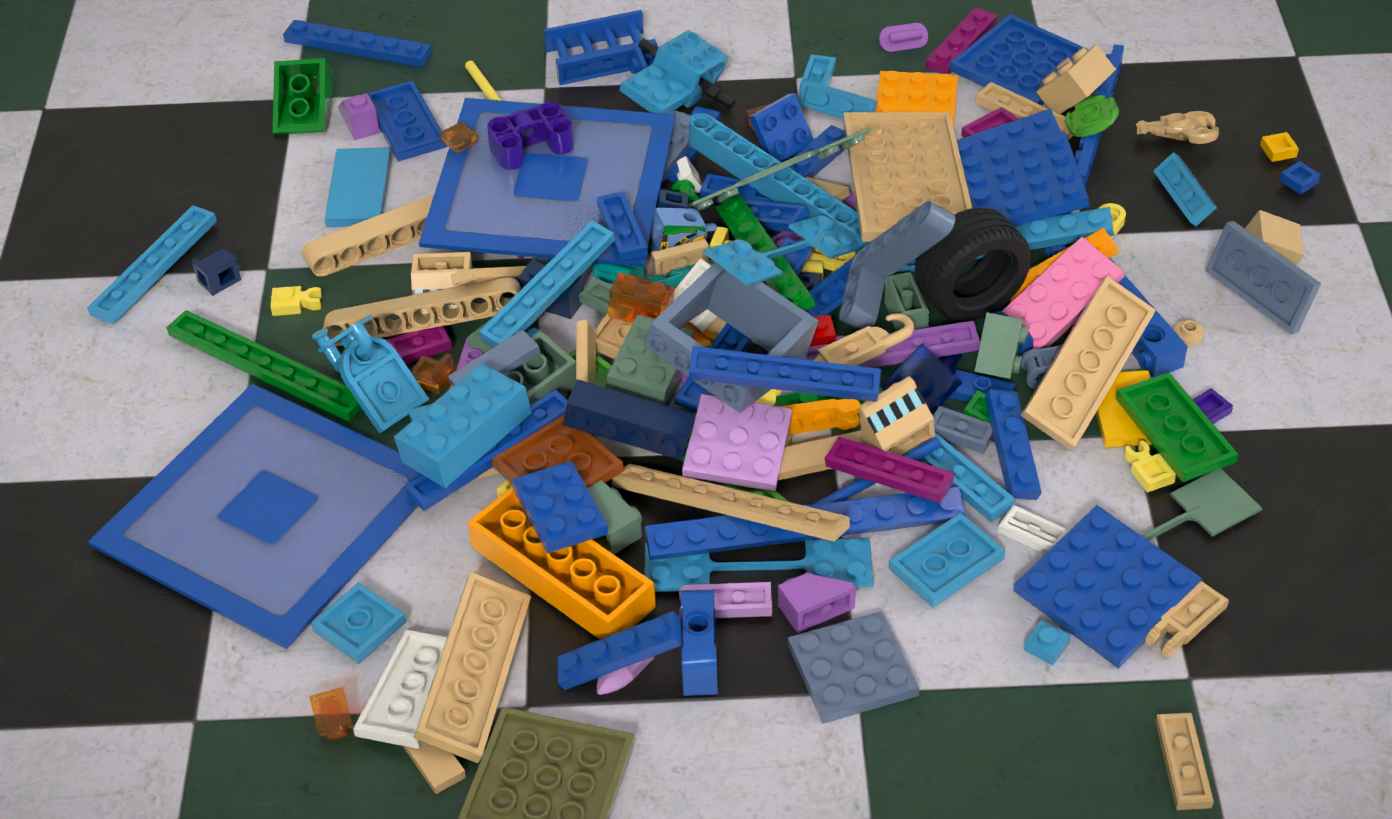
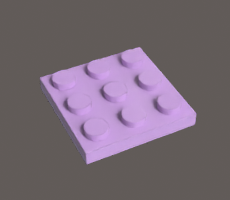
M701 394L682 469L683 477L776 492L792 419V409L753 403L739 413L716 396Z

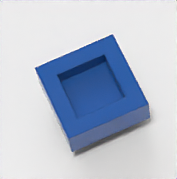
M1299 161L1281 172L1279 181L1301 195L1319 184L1321 174Z

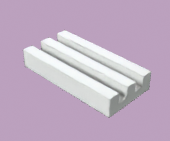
M1015 505L1011 507L998 525V533L1043 554H1046L1070 531Z

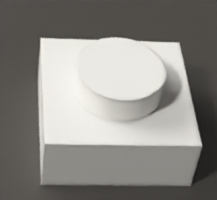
M686 156L677 161L680 171L677 173L678 180H690L694 185V193H700L702 182L699 172Z

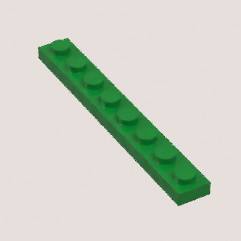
M740 194L727 198L721 205L715 207L735 240L740 239L748 242L753 250L760 253L778 249ZM784 256L772 258L771 260L774 262V265L783 271V274L765 280L764 283L804 311L815 306L816 304L811 294Z
M185 310L166 327L169 336L349 422L362 410L345 384L190 311Z

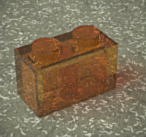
M619 272L610 289L607 317L632 324L637 314L656 319L673 303L675 287Z

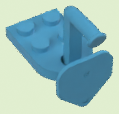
M371 314L332 340L327 334L328 329L326 328L315 332L312 335V339H315L320 346L318 351L320 353L324 352L335 370L340 372L344 383L379 434L408 415V410L420 407L430 400L395 348L380 337L370 336L364 325L373 319ZM339 341L345 348L342 355L335 346Z

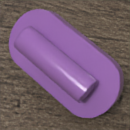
M921 23L890 26L880 32L878 41L880 47L889 52L920 48L927 43L928 32Z

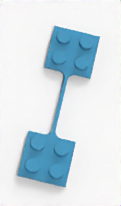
M819 215L789 224L788 228L804 239L801 242L760 253L753 250L748 242L738 239L704 249L703 253L746 286H750L783 274V271L774 265V262L771 260L772 258L813 246L832 259L863 248V245L857 242L851 233L842 231L835 226L833 220L829 217Z
M869 538L837 539L835 542L825 539L805 541L806 556L799 561L721 563L712 561L709 553L649 560L647 543H645L644 576L654 582L655 592L679 591L685 585L710 584V573L712 571L805 569L807 573L850 582L855 587H873Z

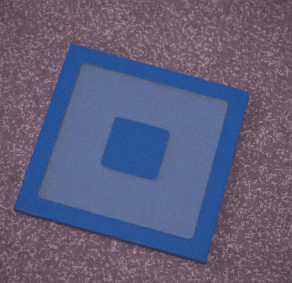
M465 98L421 234L419 247L553 259L591 220L606 228L597 207V197L624 191L648 250L655 208L658 203L674 128L675 115L562 106L573 124V150L567 154H556L543 141L523 147V165L514 170H506L499 165L490 150L487 131L488 121L495 117H502L541 104ZM612 243L594 263L644 267L646 256L620 261Z
M251 384L88 541V544L94 549L287 649L418 507L407 495L404 486L422 474L402 463L399 452Z

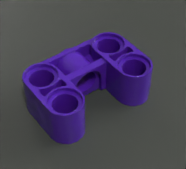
M545 102L532 108L519 110L502 117H495L487 123L489 148L499 165L506 170H515L523 165V147L545 141L550 150L556 154H567L574 148L572 121L562 106L556 102Z

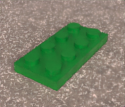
M1170 372L1117 390L1115 397L1117 402L1182 482L1237 462L1239 454Z

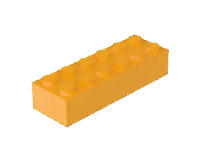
M512 487L467 522L471 547L600 640L634 627L656 608L654 582L592 539L546 553Z

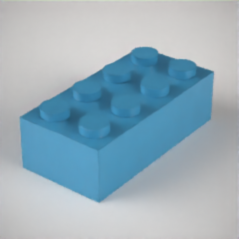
M483 363L479 364L394 436L402 463L446 489L532 413L526 387Z

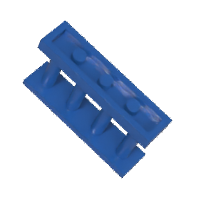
M642 10L543 29L546 53L557 51L560 57L556 59L557 80L559 84L564 85L630 71L629 58L632 56L633 49L638 47L639 42L643 39L641 36L644 33ZM631 36L633 43L619 46L617 38ZM655 39L647 40L654 46H658ZM607 42L609 48L595 51L592 43ZM582 46L584 53L569 55L567 48ZM641 49L642 54H647L644 50Z

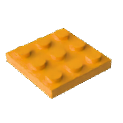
M880 71L877 92L878 103L875 112H950L954 127L958 75Z

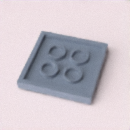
M882 611L788 637V648L823 724L919 696V686Z

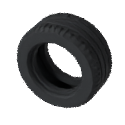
M971 208L954 214L956 218L951 232L916 258L914 274L918 287L939 313L948 319L969 321L986 316V313H993L1018 292L1029 272L1031 252L1028 242L1002 213L989 208ZM985 254L983 259L975 267H973L970 271L960 275L962 270L969 263H971L975 258Z

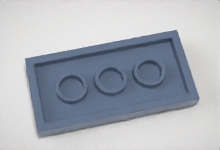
M1234 221L1225 224L1206 268L1207 273L1290 334L1299 332L1321 286V283Z

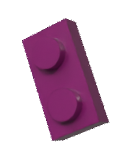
M443 326L409 332L386 340L395 348L405 364L452 349L451 340Z

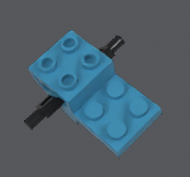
M690 30L685 31L659 47L657 45L654 46L643 38L639 42L638 47L651 55L654 62L652 65L623 81L619 89L620 92L650 113L669 114L682 105L689 108L702 98V93L729 110L732 109L736 102L713 85L724 71L729 57Z

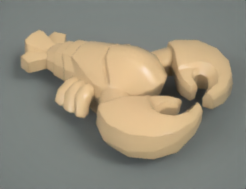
M1191 111L1185 114L1172 113L1161 116L1160 121L1146 122L1141 120L1136 123L1137 134L1150 132L1156 136L1179 141L1189 140L1190 143L1195 144L1215 141L1219 135V128L1215 126V118L1212 114L1203 111Z

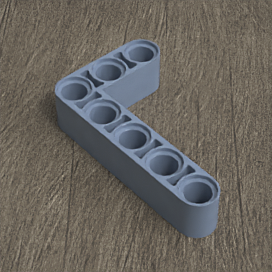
M926 201L858 251L850 264L839 320L858 330L868 326L873 327L878 317L886 277L894 274L944 239L951 232L955 224V215L930 201Z

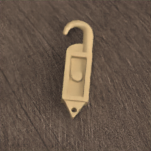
M895 313L886 316L887 321H900L904 324V327L892 334L879 327H865L818 349V356L814 361L857 366L885 353L886 349L908 339L914 331V323L910 317L904 314Z

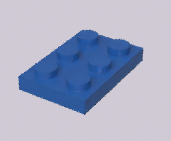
M572 461L512 479V488L546 553L608 534V525Z

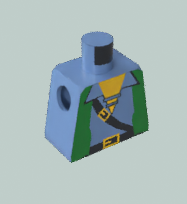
M655 208L649 251L651 253L706 239V241L712 240L717 226L715 223L705 224L696 209Z

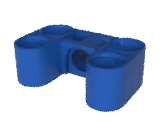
M714 589L681 590L684 696L718 695L716 643L714 644V640H716Z

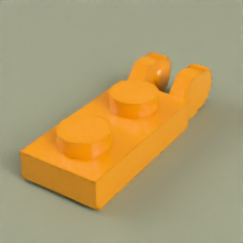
M829 399L779 406L792 409V419L788 433L790 435L817 430L824 431L836 427L842 430H849L850 428H856L860 422L857 413H859L861 403L857 399Z

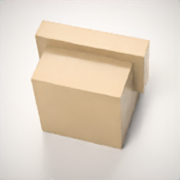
M1259 210L1245 228V230L1295 265L1304 256L1300 224Z

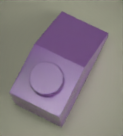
M368 94L356 95L341 101L338 108L354 140L380 133L376 109Z
M805 573L796 578H790L778 585V606L795 631L800 633L854 609L856 587L850 582Z

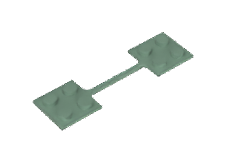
M870 127L817 150L803 153L746 177L732 186L690 203L687 209H696L698 212L714 204L712 200L717 198L719 203L723 202L727 198L738 194V188L808 158L811 159L815 156L818 157V160L827 158L839 151V146L841 145L843 150L855 146L865 140L863 135L871 131Z
M1218 469L1171 492L1170 496L1185 510V513L1141 536L1149 541L1185 521L1192 520L1199 523L1213 537L1262 511V507L1222 469Z

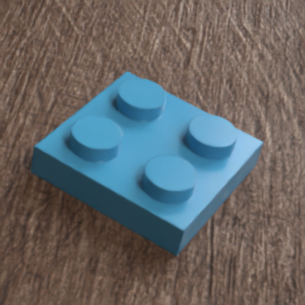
M358 582L313 620L311 626L316 634L360 664L406 623L404 613Z

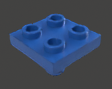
M795 93L788 94L749 116L762 150L780 162L799 152L814 140Z

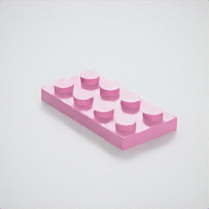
M1081 237L1002 312L1006 313L1009 317L1025 320L1024 326L1029 327L1028 332L1033 339L1032 349L1049 348L1078 321L1099 284L1106 276H1109L1118 283L1125 275L1123 270L1086 239Z

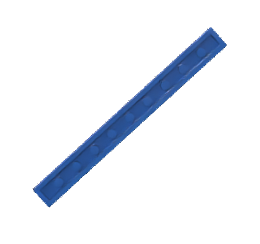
M959 487L949 488L941 504L916 495L904 493L807 506L850 517V528L841 536L946 523L959 513L966 517ZM729 515L645 526L649 560L821 539Z

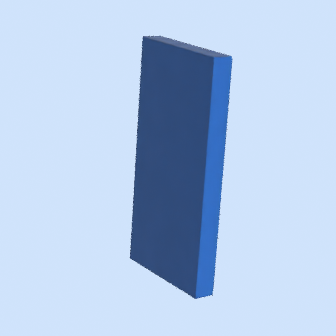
M414 81L367 93L376 109L378 126L397 162L448 147L446 137Z

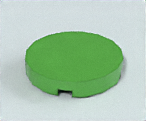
M1105 95L1092 96L1077 103L1072 113L1070 111L1067 113L1065 124L1070 134L1076 137L1094 135L1113 124L1118 117L1119 108L1112 97L1106 99Z

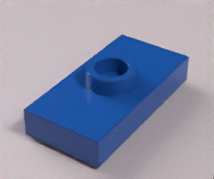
M957 370L950 385L948 397L969 402L977 390L984 394L989 389L1015 391V384Z

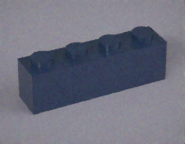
M577 379L566 405L563 426L682 461L691 437L696 414Z

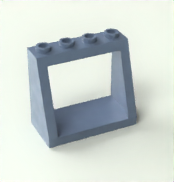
M715 262L650 324L644 346L683 374L689 376L692 347L704 346L679 330V328L708 309L769 351L767 355L805 360L819 320L763 282L746 286ZM693 380L739 413L771 390Z

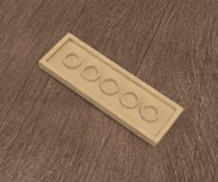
M1106 276L1099 284L1020 416L1070 451L1075 448L1156 310L1109 276Z
M470 572L466 579L413 738L475 763L480 761L531 596Z

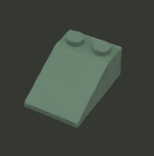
M540 330L531 338L537 343L541 353L505 375L526 387L530 405L555 389L566 398L571 394L576 383V360Z

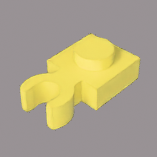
M301 286L272 288L270 307L272 316L301 314L302 308L309 310L322 309L320 301L322 299L321 288L313 287L306 291H302Z
M1142 440L1139 441V452L1133 451L1129 445L1125 446L1124 458L1132 464L1131 473L1147 493L1175 483V472L1159 453L1151 456L1149 454V445Z

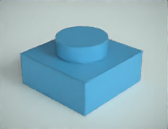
M1041 620L1025 641L1024 651L1054 665L1069 645L1071 635Z

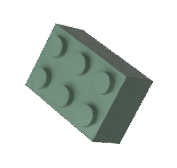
M637 314L607 374L606 388L668 406L683 373L644 346L650 324L655 319ZM685 327L679 328L689 337L694 338V330Z

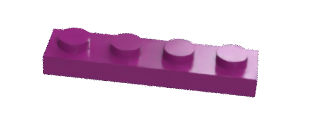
M975 7L926 59L925 68L941 74H950V62L991 30L997 23V15Z
M840 436L825 457L826 467L940 504L954 482L953 472Z

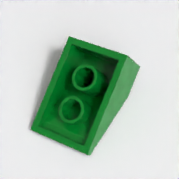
M326 58L274 61L273 135L326 132L333 95V71Z

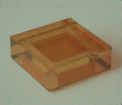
M462 121L440 132V140L456 153L479 142L478 134Z

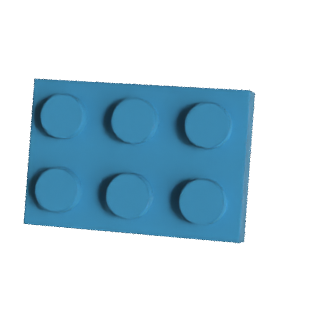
M959 513L890 559L888 569L934 608L1004 560L1005 550L962 513Z

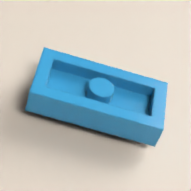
M811 54L799 85V93L803 79L829 86L836 67V58Z

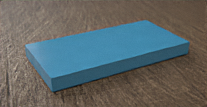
M390 147L336 149L325 214L326 227L351 226L383 214L391 157Z

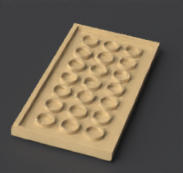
M844 112L843 125L845 137L869 127L871 130L863 135L865 140L847 149L862 242H872L926 201H930L952 214L972 208L950 112Z

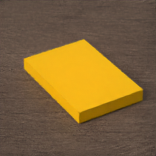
M1148 370L1119 372L1096 411L1105 448L1128 445L1139 446V441L1142 440L1148 445H1152L1115 399L1117 390L1151 379Z

